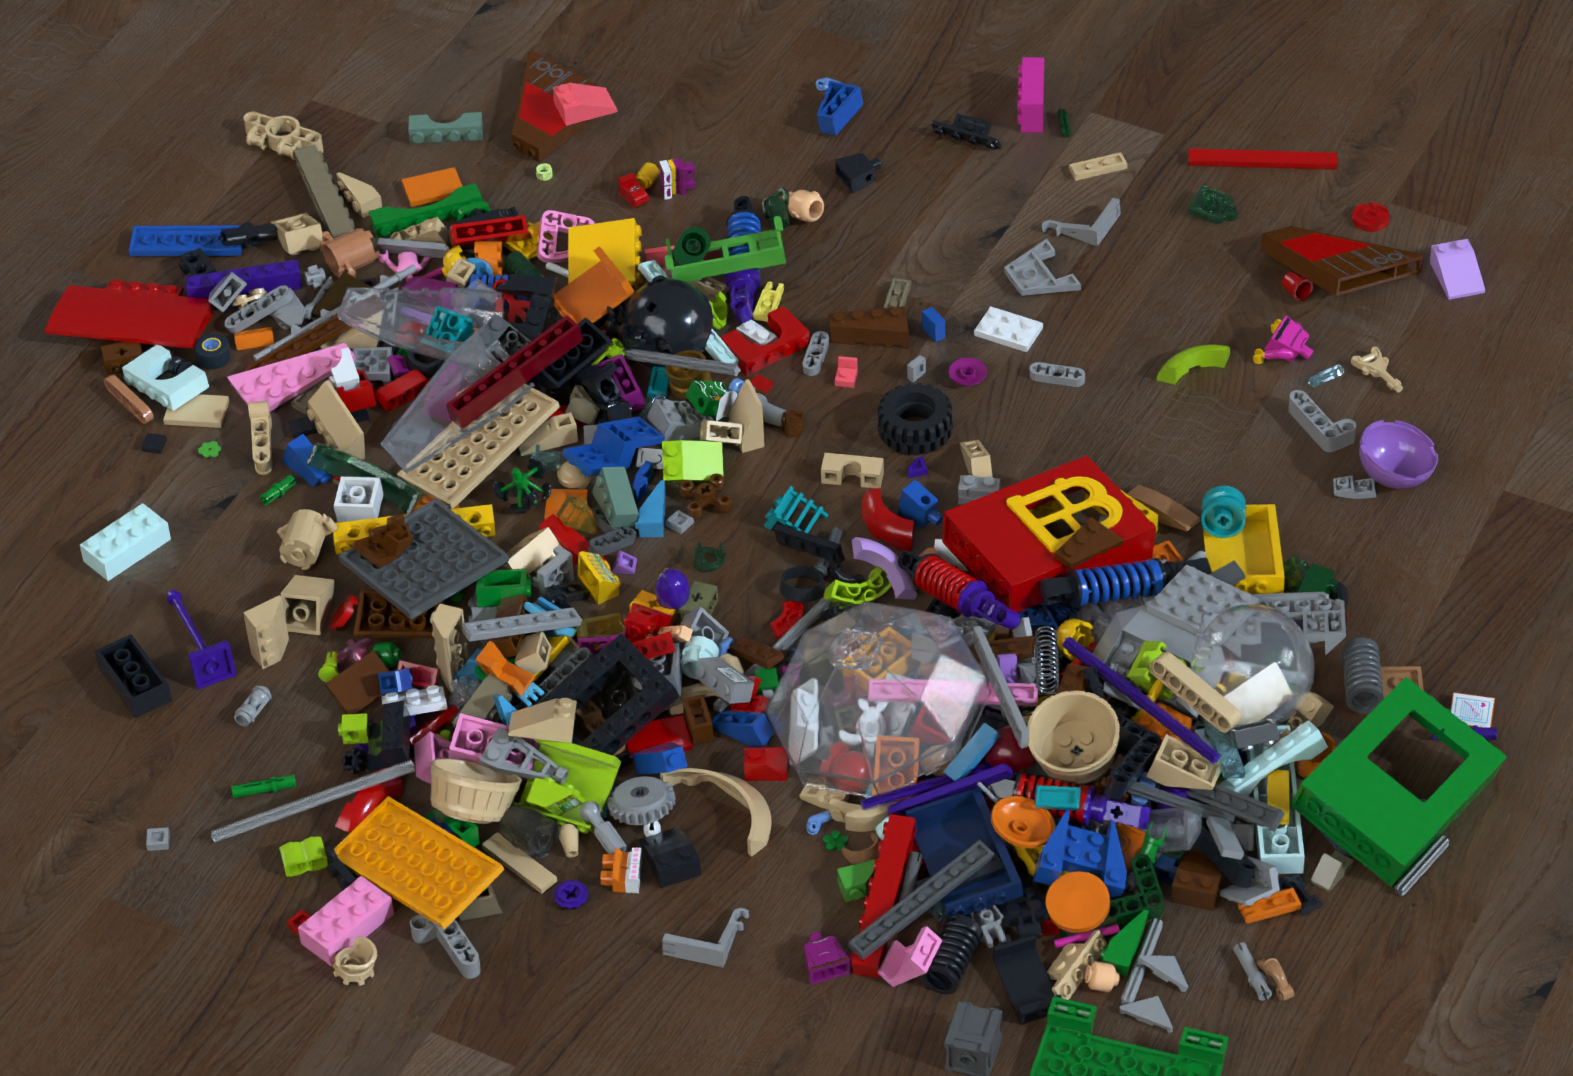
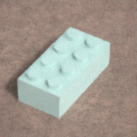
M142 503L81 543L80 548L83 561L109 581L171 540L168 523Z

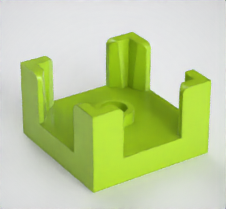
M1144 641L1127 675L1130 680L1147 694L1157 679L1151 673L1149 665L1163 653L1160 649L1167 647L1162 641ZM1178 658L1186 666L1188 665L1183 659ZM1164 685L1157 700H1171L1174 692L1164 690L1166 687Z

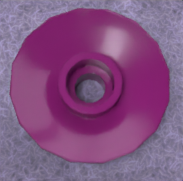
M962 358L951 364L949 376L957 384L973 386L984 381L987 376V367L978 359Z

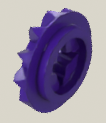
M575 880L562 882L554 890L555 904H559L561 909L567 907L569 911L573 907L579 909L580 905L586 904V899L589 898L587 887ZM575 894V898H574V897H570L569 899L567 898V895H570V896H571V895Z

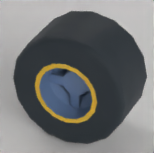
M207 334L199 338L195 343L196 359L203 368H221L231 358L229 342L223 335Z

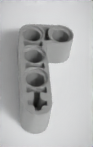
M1294 390L1290 393L1289 413L1324 451L1334 452L1354 443L1356 435L1355 421L1343 419L1333 423L1304 391Z
M420 914L412 917L410 928L413 941L423 944L437 938L465 978L473 979L479 976L481 972L479 955L456 920L444 930Z

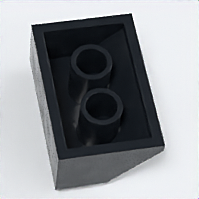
M404 700L383 704L369 721L368 771L397 766V764L400 765L399 763L402 765V762L405 764L404 761L406 763L407 760L409 761L411 716Z

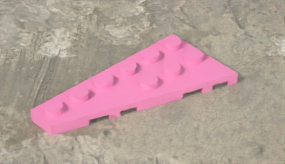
M345 343L231 375L227 378L247 406L249 402L268 401L269 410L272 411L332 375L331 368L336 367L341 361V349L348 348ZM350 350L353 361H355L356 357Z

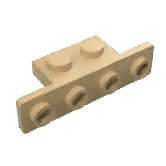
M1094 930L1085 944L1068 943L1056 960L1053 961L1046 973L1049 980H1057L1052 987L1055 996L1061 995L1063 999L1069 1000L1085 978L1087 967L1099 959L1103 947L1107 948L1108 944L1100 930Z

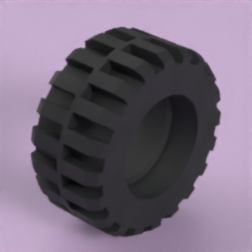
M906 383L905 386L899 385L895 387V390L891 389L880 400L878 405L879 436L888 447H892L896 452L901 451L902 454L906 455L909 453L913 455L924 453L925 455L930 453L931 450H938L940 445L943 446L952 434V404L938 388L934 389L932 385L927 384L925 386L922 383L912 385L911 383ZM915 416L926 418L922 421L904 420L905 418Z

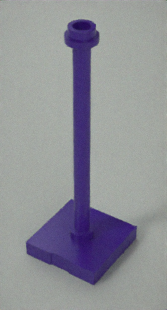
M176 590L169 591L167 593V602L170 605H174L199 649L188 654L197 689L237 676L228 641L226 640L207 648L181 602V593Z

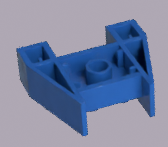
M1067 809L1035 864L1033 881L1051 886L1059 878L1062 871L1070 873L1087 872L1103 881L1108 889L1110 901L1119 899L1125 890L1127 870L1115 822H1111L1105 835L1068 825L1070 810Z

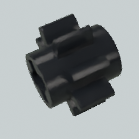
M351 748V752L345 751V755L341 760L345 767L344 771H350V774L358 775L359 771H365L367 765L366 752L359 751V748Z

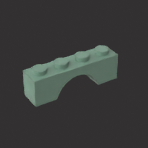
M482 112L463 113L459 119L450 123L434 122L428 115H409L408 131L410 144L483 140Z

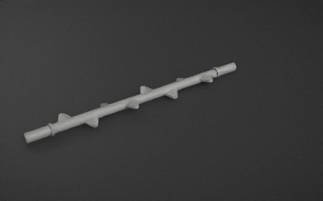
M413 264L399 273L396 272L392 277L381 275L380 283L362 294L352 290L350 301L332 311L320 310L321 317L302 328L292 324L290 335L273 345L270 344L266 349L253 355L254 360L257 361L371 294L377 292L380 297L382 290L398 281L401 282L403 278L416 272L415 265Z

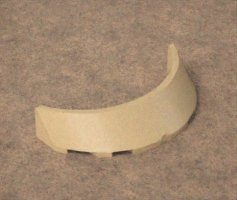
M683 768L660 774V779L664 783L669 782V786H674L678 783L695 786L704 781L713 782L750 809L752 820L751 830L747 839L748 854L752 857L767 845L771 831V813L763 796L746 781L726 773L696 768Z

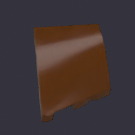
M401 513L387 518L386 525L371 529L369 537L354 541L353 549L377 568H381L399 557L413 542V536L409 531L408 524H405L404 515Z

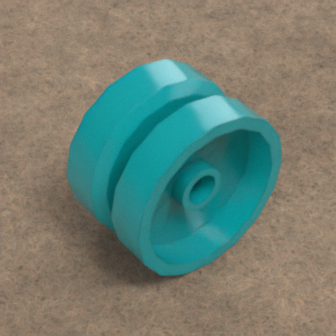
M1230 486L1211 488L1202 499L1201 524L1204 530L1218 538H1229L1241 532L1245 526L1246 500L1243 494Z

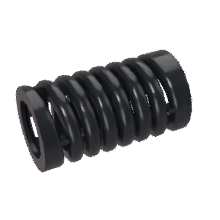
M959 914L947 917L938 936L942 942L927 973L920 976L922 982L930 990L946 995L956 992L983 935V931L976 921Z

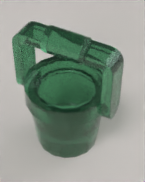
M784 188L775 191L761 203L764 217L769 219L774 229L773 218L776 216L781 217L783 229L790 223L788 210L790 197L789 192Z

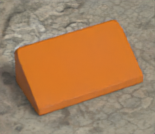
M272 327L234 333L237 350L274 344Z

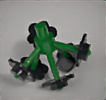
M529 459L528 469L530 471L526 474L521 473L518 468L513 469V482L506 486L502 481H494L493 491L495 496L500 500L503 499L505 502L509 500L508 489L514 487L512 493L514 496H518V503L511 504L509 510L517 514L526 513V511L530 510L531 506L547 500L551 495L550 483H545L540 488L533 484L532 480L527 479L530 475L534 478H544L546 468L540 460Z

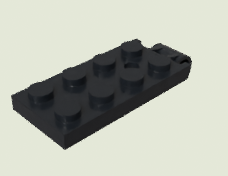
M1023 861L1015 863V868L1022 883L1024 896L998 904L1003 915L1005 927L1016 926L1018 939L1023 936L1030 937L1033 935L1039 939L1042 938L1039 922L1049 921V914L1038 882L1033 881L1034 877L1029 874L1027 866Z

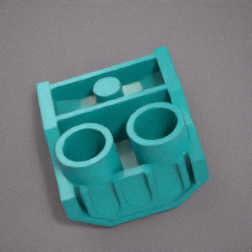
M436 305V311L421 341L458 355L466 349L471 338L473 320Z

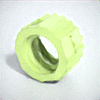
M545 163L536 167V177L539 180L547 181L552 178L553 171L551 165Z

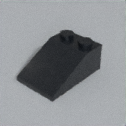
M680 827L639 839V843L660 888L701 876L700 858L693 843Z

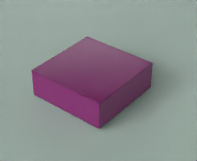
M391 355L387 358L394 375L403 376L410 372L403 355Z

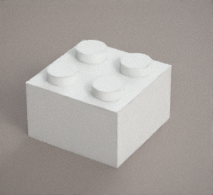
M341 477L334 502L337 522L378 518L383 498L380 478Z

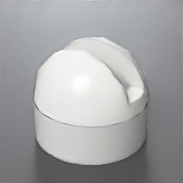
M658 821L644 825L646 837L661 833V826Z

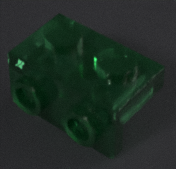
M1295 554L1283 562L1284 585L1289 593L1298 592L1310 569L1306 560H1300Z

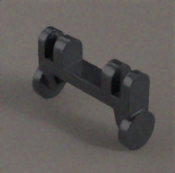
M1300 874L1292 877L1285 876L1279 880V887L1294 888L1295 892L1304 902L1303 907L1300 909L1302 916H1306L1311 911L1322 907L1323 903L1317 895L1309 896L1304 888L1307 883L1305 880H1302Z

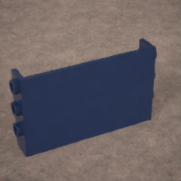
M980 787L956 793L906 811L907 817L916 819L917 830L914 839L930 876L935 875L978 840H981L993 853L997 852L1004 866V873L950 892L940 901L947 917L954 914L967 915L976 911H982L985 908L1024 896L1021 880L1003 839L993 828L991 812Z

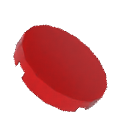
M1369 202L1366 205L1364 203L1359 204L1352 212V222L1360 230L1376 232L1384 229L1389 224L1390 214L1388 209L1375 202Z
M351 594L343 601L329 623L330 629L336 632L338 627L341 628L345 625L354 612L352 606L354 604L358 605L359 600L357 597Z

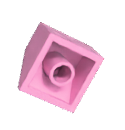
M429 732L414 745L416 777L431 784V761L441 758L448 759L450 741Z

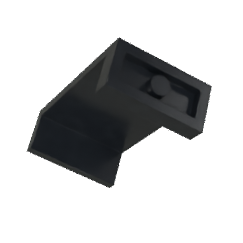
M1035 935L1030 937L1023 936L1009 943L1002 942L993 948L992 959L1020 1025L1046 1018L1053 996H1055L1048 975L1036 950L1037 938Z

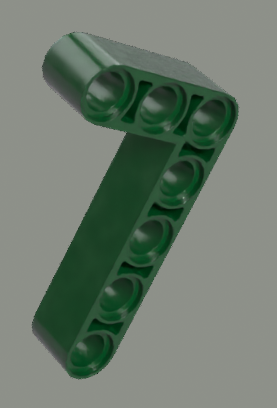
M1138 854L1132 859L1133 877L1139 893L1110 901V910L1107 917L1098 927L1092 930L1118 924L1119 928L1127 926L1144 909L1149 911L1147 920L1158 918L1164 913L1163 895L1149 856ZM1059 928L1062 938L1079 934Z

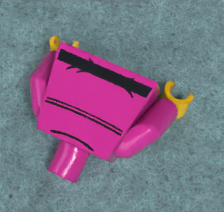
M1285 316L1282 321L1277 319L1274 321V324H1271L1273 335L1264 348L1265 352L1262 349H1256L1253 362L1261 364L1264 362V358L1266 360L1282 359L1293 362L1298 354L1308 360L1314 352L1313 349L1305 345L1309 334L1302 328L1300 323L1294 322L1288 316Z

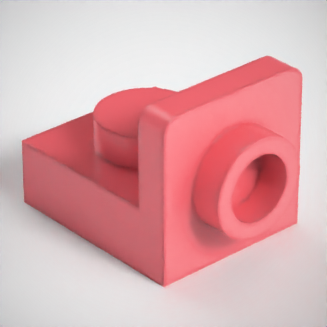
M838 357L835 386L854 388L858 373L857 358Z

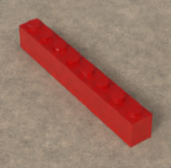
M890 814L888 822H884V839L880 840L878 845L879 859L875 858L873 865L875 874L874 877H870L868 886L870 894L865 896L864 909L866 910L864 915H860L859 919L860 932L899 902L908 854L912 850L917 830L916 819L913 817ZM889 940L864 960L859 958L854 952H851L850 965H852L853 974L880 978L878 971L884 961Z

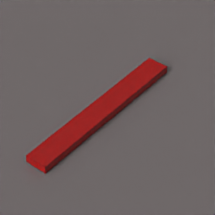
M1189 149L1188 166L1336 170L1337 152Z

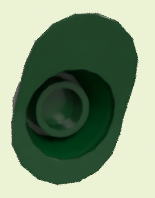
M700 227L686 229L674 246L673 256L675 261L679 265L701 262L711 245L709 234Z

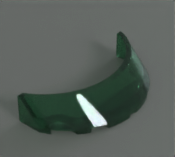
M315 443L306 462V465L340 478H380L383 499L400 508L405 514L412 513L425 495L423 492L418 491L415 486L403 481L397 475L364 459H359L350 453L333 449L322 443Z

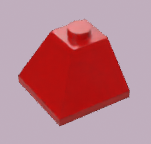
M788 746L745 747V781H787Z

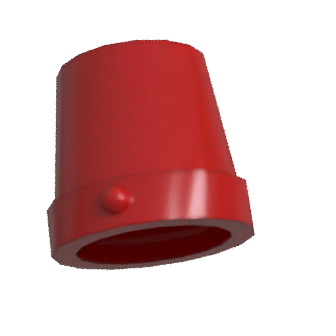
M1295 272L1287 273L1282 280L1283 288L1297 301L1307 299L1312 293L1313 282Z

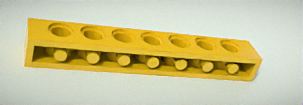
M492 504L450 509L483 536L496 535ZM392 516L335 523L338 527L333 532L336 554H342L352 548L354 541L369 537L371 529L386 525L387 518Z

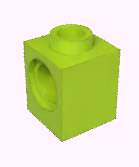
M367 714L342 715V723H338V735L342 736L343 744L368 743L369 721Z

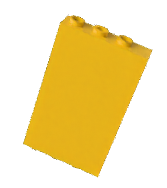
M1275 504L1246 505L1245 526L1235 536L1218 538L1210 535L1203 528L1206 558L1209 561L1212 572L1235 560L1246 578L1232 585L1233 587L1250 594L1284 593L1285 576Z

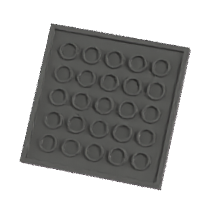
M436 498L404 517L405 524H408L409 531L412 533L413 542L399 557L386 566L377 568L354 550L353 547L339 555V561L411 620L509 561L507 553Z

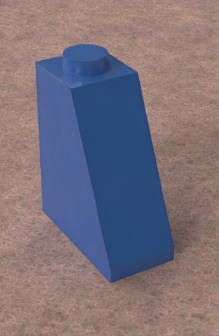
M304 434L288 443L282 462L313 487L319 484L324 485L330 480L333 468Z
M668 742L632 753L637 774L668 773L688 767L683 747L674 742Z

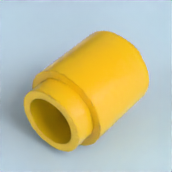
M645 163L636 175V181L642 188L647 189L651 187L660 174L658 167L652 163Z

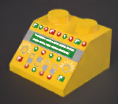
M579 552L577 576L586 589L591 592L590 594L595 602L599 605L618 596L621 583L617 575H613L610 571L608 562L606 560L603 561L599 554Z

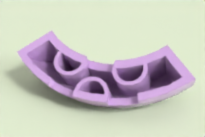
M861 537L852 539L854 559L863 560L875 567L879 566L887 573V578L894 589L896 599H916L917 589L912 583V575L898 566V556L893 551L870 539Z

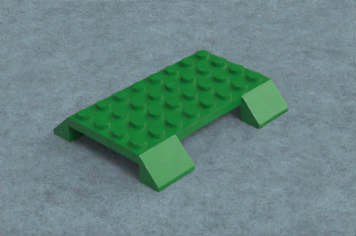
M1053 996L1047 1013V1026L1029 1075L1221 1076L1229 1037L1184 1027L1179 1042L1178 1055L1092 1035L1097 1006Z

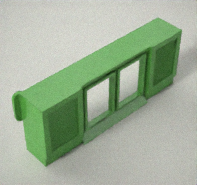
M776 216L773 218L774 230L712 241L707 252L722 249L724 257L706 261L702 259L701 262L679 265L675 261L670 241L665 239L668 255L665 256L666 268L671 270L672 279L692 282L731 272L785 264L786 259L780 231L783 230L781 217ZM745 244L749 245L750 252L729 256L728 248Z

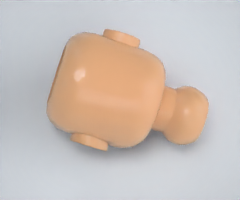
M797 190L794 193L786 192L781 199L782 205L789 210L792 217L806 222L817 221L824 211L823 199L816 191Z

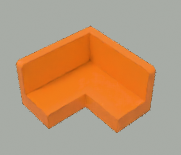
M491 641L487 643L475 659L486 675L490 673L510 686L512 692L519 696L523 695L535 679L532 673L508 662Z

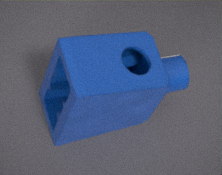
M914 479L902 490L898 515L908 520H914V524L921 528H924L930 522L938 526L944 519V516L937 512L938 499L917 480Z

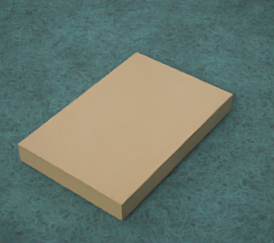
M198 394L174 411L167 407L163 419L164 425L221 428L229 404V396Z

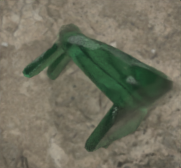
M699 541L697 546L694 547L693 565L700 572L718 570L723 565L726 553H722V542L719 544V549L716 550L712 547H701V542ZM712 553L718 560L714 563L706 562L704 554Z

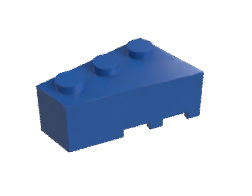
M829 80L828 90L824 93L825 98L820 104L817 118L821 133L836 136L863 106V99L859 86Z

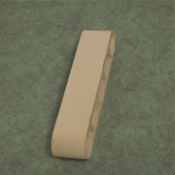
M1163 652L1150 663V671L1158 680L1219 731L1226 733L1241 721V713L1234 705L1172 653Z

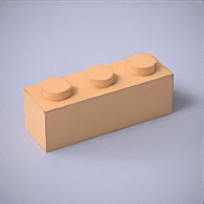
M684 625L661 627L658 635L670 632L673 643L690 641L693 630Z

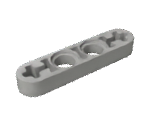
M279 286L227 317L224 324L230 333L240 332L289 303L293 298V293L287 286ZM271 302L268 307L263 308L264 304ZM255 311L251 317H247L250 312Z

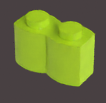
M309 837L301 842H288L279 847L286 876H296L328 866L321 837Z

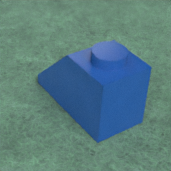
M409 668L378 673L381 694L412 689V675L409 672Z

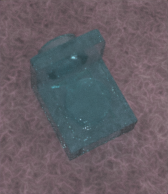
M540 444L536 445V452H532V458L536 459V461L540 460L546 471H558L561 466L560 451L541 452Z

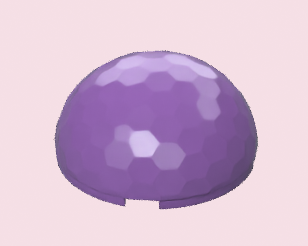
M1384 420L1376 421L1365 429L1359 442V456L1363 468L1372 479L1385 487L1408 489L1418 486L1431 476L1438 462V454L1434 450L1432 440L1420 429L1402 421L1395 420L1394 423L1384 422Z

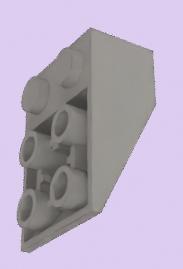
M655 399L646 417L650 425L665 436L664 441H687L700 437L701 422L706 420L715 421L713 416L701 415L691 402L670 401L667 399Z

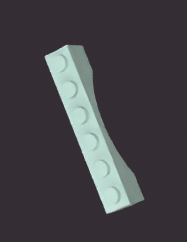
M1308 720L1272 747L1266 749L1254 760L1248 762L1236 773L1230 775L1229 778L1219 785L1249 796L1255 786L1270 772L1290 762L1311 760L1327 749L1328 746L1319 729Z

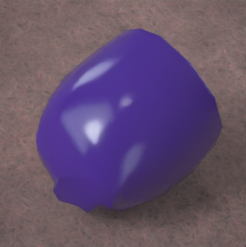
M665 568L655 584L657 602L664 608L678 609L689 600V583L682 572Z

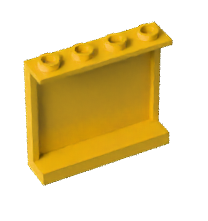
M635 218L568 227V284L600 262L593 251L600 246L629 284L634 285L637 291L639 283H642V275L638 270L639 263H642L639 252L642 251L639 236H642L641 226L637 225Z

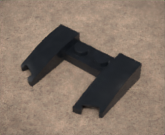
M509 275V280L503 286L499 285L497 292L530 298L531 302L524 324L508 323L529 340L533 341L543 333L556 288V279L532 275Z

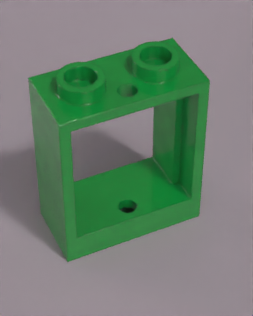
M527 568L493 570L478 579L476 585L478 607L499 606L502 598L525 594L527 599L531 597L532 576H528Z

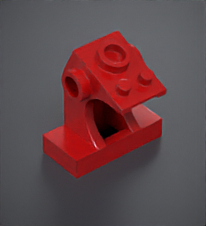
M633 603L630 614H627L624 619V625L626 626L625 637L632 643L645 639L648 634L653 632L658 634L661 627L670 626L672 615Z

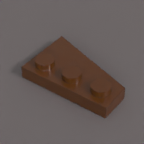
M1091 517L1055 552L1054 558L1071 569L1089 561L1091 557L1099 553L1102 555L1108 552L1110 548L1122 546L1124 539Z

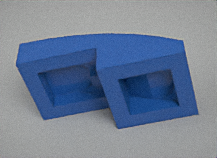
M647 460L642 464L634 479L633 496L636 504L649 492L648 483L654 478L653 463Z

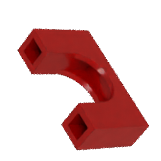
M784 306L767 313L768 328L779 338L771 344L756 345L750 343L736 329L720 337L738 358V367L746 377L809 346V330Z

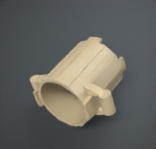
M300 509L294 512L289 523L277 530V533L283 540L279 549L281 561L284 564L288 562L289 564L302 567V570L310 569L311 565L316 563L325 536L336 531L338 528L331 517H327L325 513L320 515V513L310 509Z

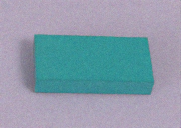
M653 367L647 398L667 399L670 384L665 367Z
M1037 786L1035 807L1036 809L1079 811L1081 789L1080 787Z

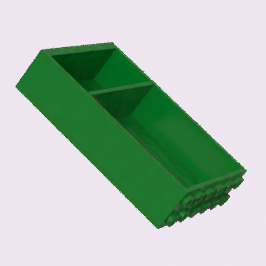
M1405 677L1300 784L1290 806L1390 887H1393L1438 837L1493 781L1507 756L1500 749L1489 743L1482 735H1479L1470 728L1467 723L1452 714L1449 709L1437 702L1431 695H1428L1418 687L1415 682ZM1408 715L1465 760L1426 802L1420 801L1367 758Z

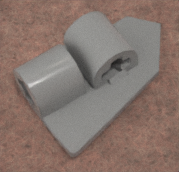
M291 288L289 289L293 293L292 300L269 314L284 330L290 328L292 324L301 325L306 312L305 307ZM271 302L264 304L263 308L268 307Z

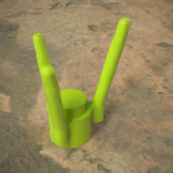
M615 338L611 339L613 344L602 352L591 365L598 364L606 355L609 358H613L622 354L624 357L625 353L622 352L624 350L622 342Z

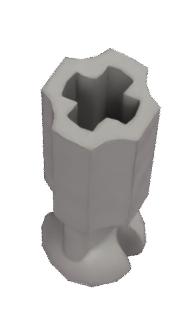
M593 801L584 802L580 807V815L585 821L593 824L595 827L594 834L607 853L614 854L615 848L625 852L627 846L612 824L609 821L604 822L600 816V806Z

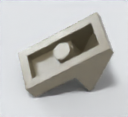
M575 385L568 400L570 403L565 413L571 412L573 418L588 425H593L600 410L582 385Z
M1336 850L1331 856L1324 853L1310 883L1329 893L1353 867L1354 860Z

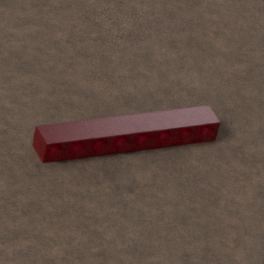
M569 316L562 318L449 401L446 407L450 419L461 429L475 421L582 342L583 338L579 325Z

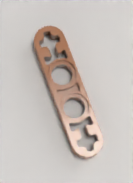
M114 374L104 379L107 390L138 420L146 424L154 419L150 408Z

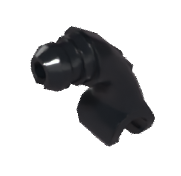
M838 564L837 568L829 567V575L833 580L854 584L864 582L862 574L847 575L843 573L842 564Z

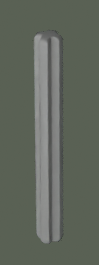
M1154 918L1151 920L1138 956H1152L1163 927L1161 919ZM1135 961L1121 997L1122 1005L1134 1002L1147 968L1146 965H1139Z

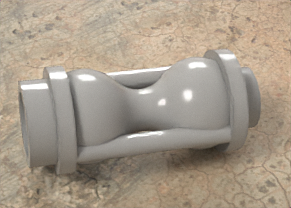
M257 685L252 689L248 698L235 711L234 719L237 724L247 727L255 721L257 715L272 698L267 687Z

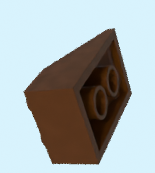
M1186 851L1173 880L1171 902L1214 911L1225 875L1205 854Z

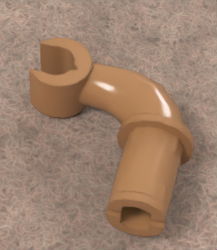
M1274 958L1258 960L1256 965L1259 971L1272 976L1276 981V994L1278 998L1285 1001L1294 997L1293 988L1287 983L1279 961Z

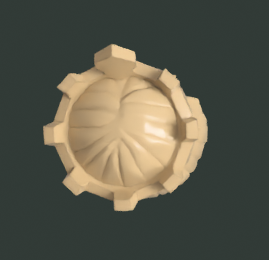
M359 936L354 939L352 946L342 949L335 956V962L332 964V967L335 969V977L340 976L344 979L343 984L348 985L349 982H358L359 986L364 985L365 979L368 977L373 978L374 962L378 956L374 943L364 936Z

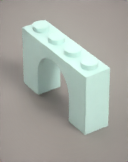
M156 345L123 366V378L128 385L135 387L139 392L145 393L151 399H155L164 407L174 411L209 388L206 373L194 365L173 378L157 380L156 378L168 370V364L172 358L169 350Z

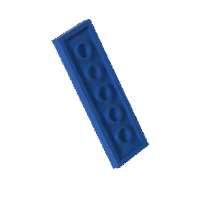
M240 225L134 226L129 255L139 257L181 256L201 248L206 256H241L243 244L223 245L220 236L221 230L239 228Z

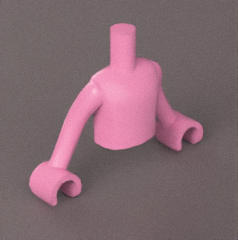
M386 250L385 254H379L378 262L386 263L395 273H399L414 264L417 271L406 277V282L408 283L413 279V274L422 271L429 260L434 257H424L419 264L415 252H403L398 255V266H396L389 259L388 250Z

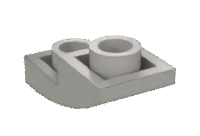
M1353 475L1333 478L1335 496L1353 499L1376 497V483L1372 478L1354 481Z

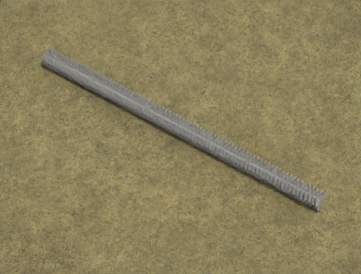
M624 348L622 351L625 353L624 359L733 376H737L738 372L741 371L737 364L632 348L631 350H625Z
M823 597L772 648L782 653L786 651L799 636L821 617L820 614L827 610L833 602ZM754 663L743 675L755 676V670L764 669V667ZM719 697L713 703V709L722 712L730 703Z
M410 759V762L408 760L407 763L404 761L405 764L403 762L402 765L399 763L400 766L398 764L397 767L394 765L395 768L393 766L392 769L389 767L390 770L387 767L385 771L383 769L382 772L379 770L380 773L378 771L377 774L374 772L375 775L373 773L372 776L369 774L370 777L368 775L367 778L364 776L365 779L362 776V780L359 777L360 780L358 778L357 781L354 779L355 782L353 780L352 783L349 781L347 785L346 783L342 784V787L337 785V789L334 786L335 789L333 787L332 790L329 788L330 791L328 789L327 792L324 790L325 793L323 791L322 794L319 792L317 796L312 794V798L309 795V798L308 796L307 799L304 797L302 801L299 799L297 803L294 801L295 804L292 802V805L289 803L287 807L284 804L282 808L279 806V809L278 807L277 810L274 808L272 812L269 810L267 814L264 811V815L259 813V816L257 815L256 817L254 815V818L251 816L252 819L249 817V820L248 818L247 821L244 819L242 823L239 820V824L234 822V826L233 824L232 826L229 824V827L226 825L227 828L225 826L224 829L221 827L222 830L220 828L219 831L216 829L217 832L214 829L211 837L216 843L219 840L221 841L244 833V831H249V829L252 830L279 820V818L282 819L337 798H342V796L344 797L362 789H367V787H372V785L375 786L387 780H392V778L395 779L397 776H402V774L414 772V763Z

